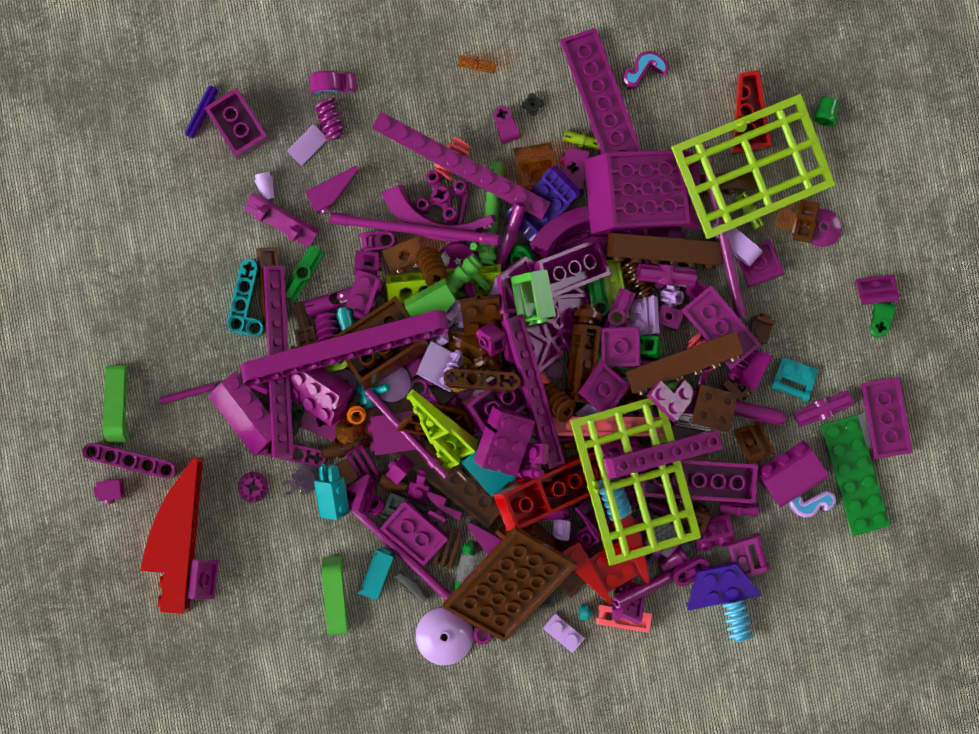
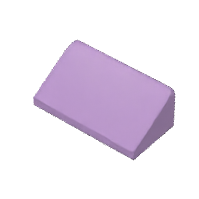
M313 124L287 152L303 166L327 140L325 135Z

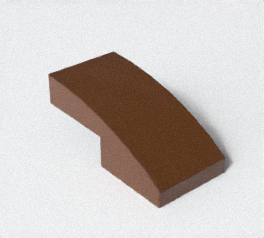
M801 200L796 216L797 223L793 240L807 243L813 242L820 209L819 202Z

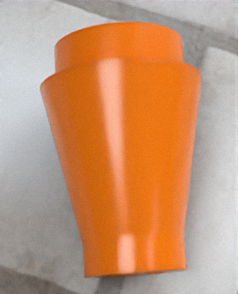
M353 401L349 404L347 419L352 424H360L365 420L366 412L358 402Z

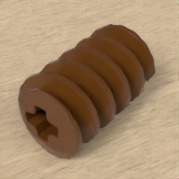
M420 248L416 253V260L427 286H431L444 278L447 280L448 272L440 252L435 248Z
M629 261L625 263L621 270L628 271L624 277L631 278L627 284L634 285L630 290L631 292H637L634 299H641L656 293L657 291H651L655 286L654 284L637 281L636 271L638 264L645 263Z
M554 383L544 386L551 414L558 418L560 422L570 420L576 407L575 401Z

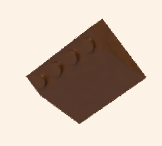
M395 296L332 338L406 319L410 316ZM424 339L346 360V362L366 391L426 352L428 343Z

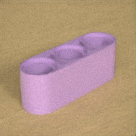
M737 228L728 230L732 254L750 267L762 254V250ZM718 235L713 237L715 240L720 242Z

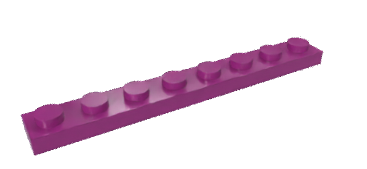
M519 314L504 319V326L531 418L536 421L534 430L538 444L549 445L547 464L544 465L546 470H550L566 463L524 315Z

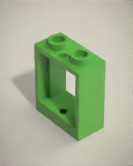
M547 269L510 277L517 315H524L527 326L549 322L548 318L556 316Z

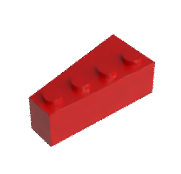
M759 70L740 73L737 78L734 121L765 108ZM767 116L746 124L747 128L743 132H737L734 129L732 138L768 124ZM769 132L748 140L753 152L768 150L772 146ZM741 143L731 148V155L745 153Z

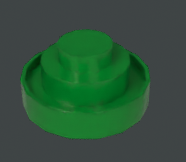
M517 245L511 250L509 263L512 265L525 256L535 262L534 253L526 245Z

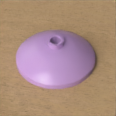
M443 607L435 608L426 613L420 620L416 629V643L421 654L430 662L438 665H451L462 660L470 651L473 643V628L471 623L445 610ZM442 634H447L448 639L446 641L441 639L440 636Z

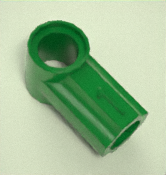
M598 279L588 283L591 305H604L605 312L602 313L603 318L609 311L605 281L604 279Z

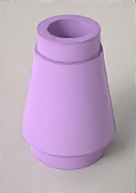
M269 171L255 175L256 180L254 181L261 196L267 200L275 198L273 175L271 176Z

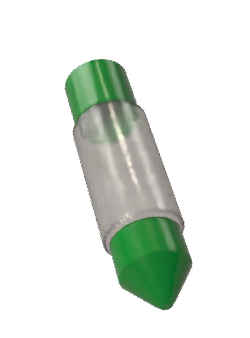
M473 540L467 542L463 547L454 591L474 569L477 548Z

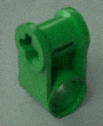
M889 302L875 303L869 327L870 334L873 337L881 338L889 332L896 311V304ZM879 324L883 329L881 332H878V328H876Z

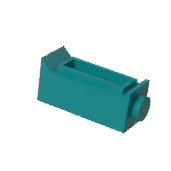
M382 547L380 550H375L377 554H374L361 586L364 589L357 592L376 601L379 598L395 557L391 555L392 551Z

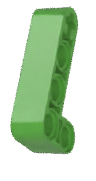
M107 365L105 369L103 435L108 443H128L129 428L126 424L127 365Z
M343 556L323 557L321 569L328 635L348 634L343 580Z

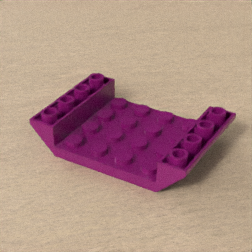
M672 150L612 152L584 160L591 235L608 234L613 229L685 226L686 230L703 229ZM686 150L682 151L685 158L695 154ZM697 161L688 165L695 186L700 185ZM698 193L702 201V193Z

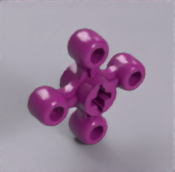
M431 170L426 175V181L433 187L432 196L429 198H419L415 203V207L418 212L425 214L433 206H440L443 209L442 215L445 221L454 223L459 215L457 210L451 206L452 198L456 195H466L469 191V186L465 180L459 179L455 181L452 187H444L441 184L442 177L440 173L436 170ZM444 194V199L441 200L440 195Z

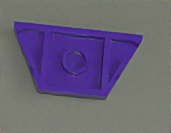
M735 561L697 569L695 583L692 585L690 599L686 606L689 611L758 597L761 594L759 589L754 586L750 578Z

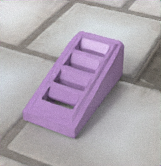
M554 520L552 536L556 539L568 541L571 522L569 520Z

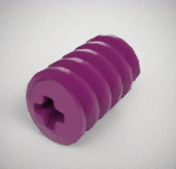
M336 97L325 99L314 108L316 112H319L317 114L318 119H322L319 122L320 125L325 126L322 131L327 133L325 135L326 140H337L349 134L348 132H342L347 128L346 125L340 126L344 119L337 118L341 114V111H335L339 105L332 104Z
M321 313L316 316L315 330L317 332V342L331 339L340 333V329L336 328L339 326V322L336 321L338 318L335 313Z

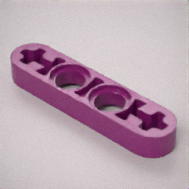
M293 444V455L296 449H302L304 451L302 459L297 460L295 457L278 458L320 467L327 460V458H323L322 461L316 464L314 459L309 458V462H306L308 450H311L310 455L314 456L320 453L321 450ZM264 449L259 453L260 455L272 457V454H268L269 449Z

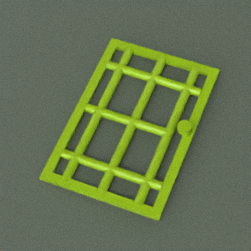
M801 94L671 146L706 239L835 185ZM796 104L798 111L785 116L783 109ZM775 112L777 114L778 120L704 149L702 144L704 141L734 129L737 132H743L747 128L746 124ZM801 119L808 140L796 144L789 123ZM782 127L789 147L756 161L748 140ZM741 143L749 164L715 177L708 157ZM695 146L697 153L685 158L682 151ZM812 146L819 167L807 172L799 151ZM792 155L800 175L767 189L759 168ZM701 160L708 181L695 186L688 165ZM752 171L760 192L726 206L719 185ZM822 174L824 181L812 186L810 179ZM803 182L805 190L772 203L771 195ZM711 188L719 209L706 214L698 193ZM763 199L764 207L734 220L731 219L729 213ZM722 216L725 223L712 228L709 221Z
M650 398L570 420L609 566L701 538L681 461L673 462L669 466H666V464L658 466L659 469L638 474V472L632 473L631 477L612 483L610 478H607L601 444L621 439L624 452H631L629 436L649 431L652 446L657 445L660 442L656 428L660 427L663 428L666 442L675 440L669 418L658 406L657 410L660 419L653 420L650 406L655 405V403ZM642 408L646 423L626 429L622 414ZM615 416L619 431L598 437L595 422ZM585 424L588 426L591 438L587 441H584L581 426ZM593 447L616 529V531L610 533L599 496L600 484L594 478L587 449ZM675 472L685 509L679 512L668 475ZM661 476L671 514L651 520L641 482ZM634 485L643 523L623 528L613 490ZM687 517L691 532L684 534L681 519ZM673 522L677 537L657 542L653 528ZM646 530L650 545L629 551L626 536ZM612 540H619L622 554L615 555Z

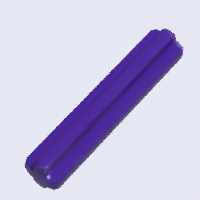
M208 86L184 132L187 137L193 139L196 136L207 114L204 108L213 102L218 93L217 88Z

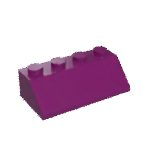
M599 238L536 261L534 271L547 269L552 298L611 274Z
M235 371L224 379L208 397L255 457L272 444L271 415L251 388L243 384L241 375Z

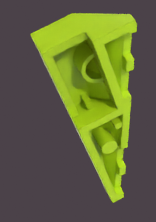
M411 390L407 394V400L411 401L414 413L418 414L420 424L429 442L434 445L438 458H441L443 467L446 470L459 465L461 458L476 452L477 439L416 391Z

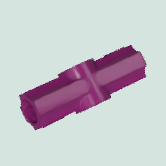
M638 264L636 271L637 281L656 282L659 285L694 286L697 280L696 270L676 268V266Z
M620 288L603 328L622 327L636 294ZM615 312L620 313L622 316V320L619 323H614L611 320V315Z
M847 390L832 397H825L815 401L812 405L793 413L799 427H802L814 421L829 418L839 411L854 406Z

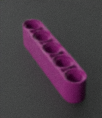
M88 443L82 450L83 456L88 460L161 478H172L177 474L178 470L177 465L172 461L99 443ZM92 446L97 449V454L94 457L89 454V449ZM110 451H114L116 454V458L113 461H110L107 457ZM129 455L134 457V464L132 466L126 463V458ZM147 460L153 462V468L149 471L145 468ZM167 464L172 468V472L169 475L163 472V468Z

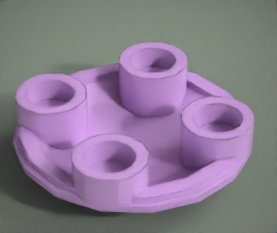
M401 367L375 384V388L388 383L391 390L379 394L378 397L388 402L399 401L405 398L409 392L411 385L410 376Z

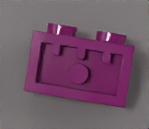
M358 269L346 306L362 311L366 315L369 314V311H373L376 300H373L375 293L380 292L383 283L380 282V276Z
M728 514L709 519L705 533H700L701 538L695 539L697 551H708L716 546L725 547L727 543L734 541V533Z
M630 580L615 588V598L639 585ZM645 596L620 609H617L613 604L612 619L617 621L620 618H624L635 624L641 623Z

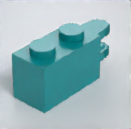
M328 464L320 466V478L314 481L319 515L321 518L338 520L350 513L344 477H340L338 467L333 465L329 467Z

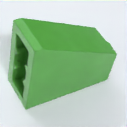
M444 278L404 300L405 308L411 317L435 310H444L446 314L456 301L454 295L456 290L451 282L447 283Z

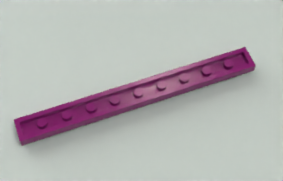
M383 112L379 113L372 126V130L512 205H515V202L524 203L526 205L525 212L542 220L551 203Z
M284 266L263 267L268 356L288 350ZM290 376L269 381L273 458L294 457Z

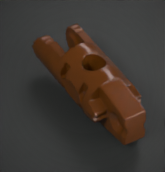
M368 436L348 437L344 440L334 441L333 445L326 446V448L324 447L321 450V457L325 459L335 456L341 458L346 456L345 453L360 445L367 448L370 446Z

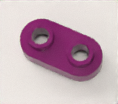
M695 557L674 569L672 573L673 580L679 586H686L695 581L697 569L710 567L704 557Z

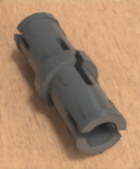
M401 569L394 577L406 588L405 591L411 593L421 604L430 597L418 585L419 582L417 580L414 581L404 569Z

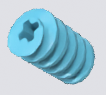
M618 477L610 478L611 483L621 480ZM600 480L601 489L599 493L603 495L601 498L605 501V508H608L607 514L610 515L609 519L613 521L602 480ZM624 487L613 490L621 519L627 517L632 510L629 500L626 498L627 495Z
M746 599L722 605L723 608L729 609L724 613V615L730 616L725 622L732 624L727 630L733 631V634L728 637L735 639L734 642L754 638L753 635L747 634L752 631V628L746 626L750 624V620L744 619L749 615L748 612L743 611L747 608V604H742Z

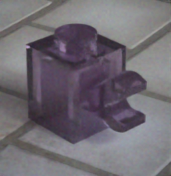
M304 464L295 469L296 473L292 474L295 482L286 480L282 483L283 486L286 484H291L292 486L291 491H288L287 495L293 494L297 489L300 490L302 495H305L315 490L314 481L317 480V477L312 467H306Z

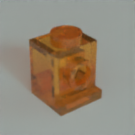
M347 414L335 426L336 439L341 443H354L360 435L363 436L365 434L364 421L351 427Z

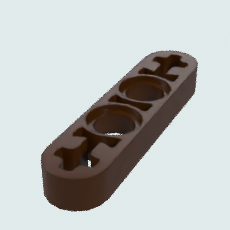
M449 369L444 373L443 377L444 384L447 387L458 389L514 392L520 385L519 376L511 372ZM450 374H454L455 378H461V374H464L463 384H460L461 380L457 379L454 380V383H450V379H447V377H450ZM475 375L478 380L477 383L474 385L468 384L466 381L467 376ZM494 376L497 379V384L489 386L486 383L487 377ZM500 377H504L503 381H509V378H513V381L517 382V384L515 383L513 387H509V383H503V387H500Z

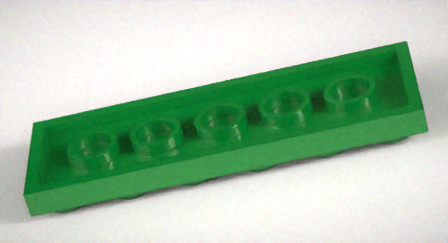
M858 415L820 425L852 536L889 527V519Z

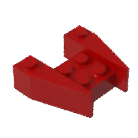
M631 514L621 519L623 528L636 525ZM611 521L610 524L612 525L614 531H616L614 522ZM640 532L626 536L629 551L643 547ZM619 540L612 543L615 555L622 554ZM576 541L560 551L577 561V567L573 572L609 604H613V601L608 592L639 575L644 583L650 582L645 555L609 566L605 548L588 557L580 542Z

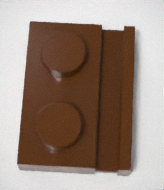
M760 422L753 426L751 424L734 430V436L748 464L767 458L768 455H775V451Z

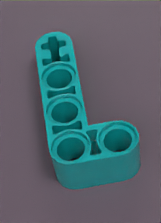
M246 259L240 265L227 326L234 333L259 338L265 333V326L261 321L249 318L259 270L258 264L254 260ZM250 264L252 267H254V270H250L249 277H251L252 280L248 278H243L244 275L248 277V271L245 268L249 267ZM245 282L250 283V289L247 292H242L241 285ZM239 301H245L246 307L242 311L237 309ZM240 319L242 322L241 327L234 329L232 326L233 322ZM258 323L260 331L253 334L251 327L253 324Z

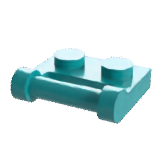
M781 357L771 390H779L802 398L801 400L804 402H808L818 369ZM784 378L806 387L802 391L782 384L780 380Z

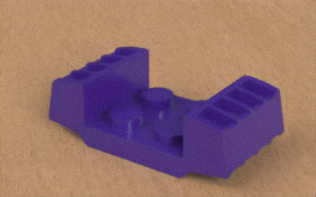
M557 165L551 167L530 190V192L551 202L542 220L524 212L518 230L530 242L547 223L561 215L582 193ZM514 205L504 214L509 220Z

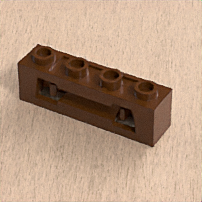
M587 324L573 325L565 393L575 403L590 404L578 392L597 366L601 327ZM591 338H594V344L591 343Z

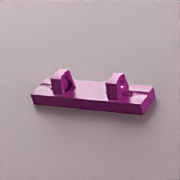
M255 192L251 194L244 209L256 216L255 219L258 221L266 222L288 235V239L296 240L308 248L310 245H313L319 233V230Z

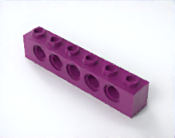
M710 430L603 459L607 478H617L721 450L723 447L719 431Z

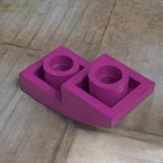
M589 524L570 536L569 540H565L568 546L576 541L580 542L585 551L601 539Z

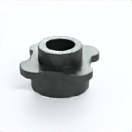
M530 93L521 106L523 109L528 110L531 116H536L537 111L544 106V101L536 97L534 93Z

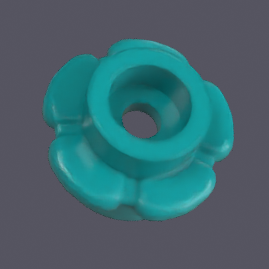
M588 603L580 604L579 620L587 622L588 618H592V607H589Z

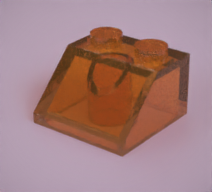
M552 143L514 148L519 186L530 191L542 179L541 177L555 165Z

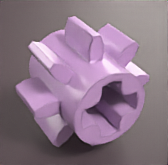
M667 285V288L662 289L660 299L665 302V306L677 308V305L683 302L684 293L679 291L680 286Z

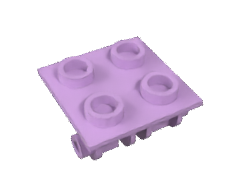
M430 341L416 374L451 392L452 388L444 384V373L449 369H458L462 366L464 361L463 353L460 350L451 352ZM450 374V377H447V379H450V383H454V380H456L454 374Z

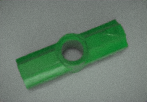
M310 245L285 286L287 298L294 302L297 301L326 253ZM307 269V277L300 278L298 275L299 271Z

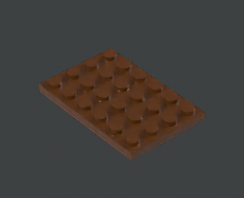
M514 526L444 601L443 608L505 642L577 567V561L519 527Z

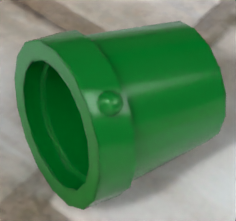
M822 97L812 120L822 126H836L839 101L831 97Z

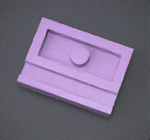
M653 295L648 298L644 297L633 300L630 307L631 327H640V336L660 334L658 298Z

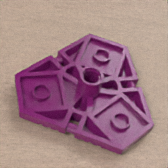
M526 256L521 257L497 276L500 314L503 315V320L510 318V314H513V316L517 315L510 277L533 272L536 262ZM575 288L553 297L556 316L548 318L549 322L527 326L540 372L563 354L562 350L565 351L571 348L573 325L579 324V321L573 318L574 311L583 307L584 304H591L590 295L580 288ZM502 321V331L506 333L504 357L506 361L516 366L504 322Z

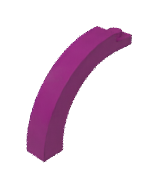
M403 184L381 192L389 209L403 223L481 233L480 228L482 231L493 227L492 223L497 221L493 214L468 224L453 225L441 223L417 211L415 205L408 197ZM422 235L430 239H435L439 241H463L458 239Z
M588 206L565 212L547 223L531 241L532 252L543 258L549 257L569 237L582 231L590 230ZM648 228L615 229L631 235L647 236Z

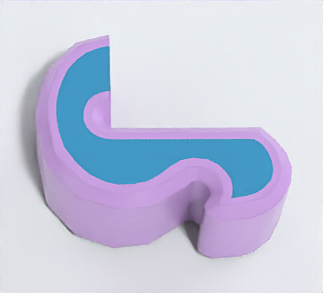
M823 491L804 502L801 496L789 502L788 505L794 514L801 517H812L817 514L821 506L824 511L832 509L836 504V497L829 491Z

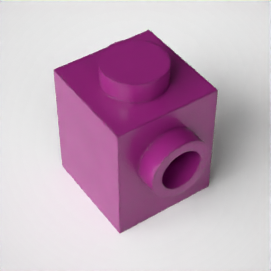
M661 305L660 309L658 308L659 325L678 331L684 313L680 310Z
M116 479L96 482V486H94L95 498H98V501H104V505L116 503L115 499L125 498L123 480Z

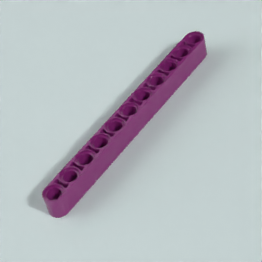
M435 310L244 362L240 365L243 384L245 386H253L443 335L449 331L445 311Z

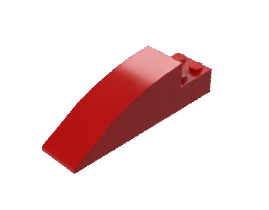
M591 448L587 452L594 478L599 482L602 478L594 449ZM579 453L565 458L566 464L550 470H546L545 467L541 468L544 471L543 477L531 479L530 477L516 479V484L493 494L507 531H511L514 526L522 529L590 496Z
M193 457L167 493L156 515L145 546L140 571L164 573L160 577L159 587L162 588V596L159 595L158 597L160 612L185 614L190 611L191 599H187V587L190 580L189 569L195 557L203 458Z

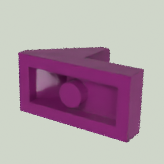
M370 475L363 476L346 488V492L355 497L352 502V511L359 517H367L378 483Z

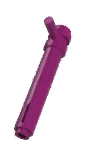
M701 373L699 375L697 386H705L708 374ZM738 400L733 414L778 426L780 424L784 425L786 420V413H783L781 410Z

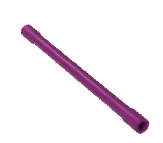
M711 155L708 157V159L714 172L713 158ZM710 188L708 189L713 211H715L719 207ZM722 216L715 219L716 226L725 223ZM728 231L718 236L733 299L734 313L738 318L747 316L741 295Z
M333 212L330 214V224L466 240L499 246L500 234L356 217Z
M347 495L349 512L359 519L446 600L452 593L416 559L386 535L368 515L366 518L359 517L353 512V499Z

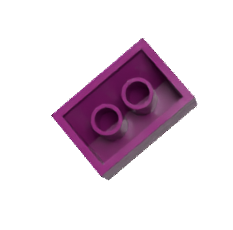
M804 440L760 467L757 471V476L762 486L780 508L829 477L814 451Z

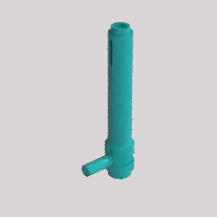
M348 307L337 309L338 313L336 315L342 332L355 322L352 312ZM354 375L357 384V395H360L361 398L359 400L360 405L363 406L364 410L376 407L364 394L366 391ZM387 383L376 388L374 385L369 389L378 396L390 391L391 387Z

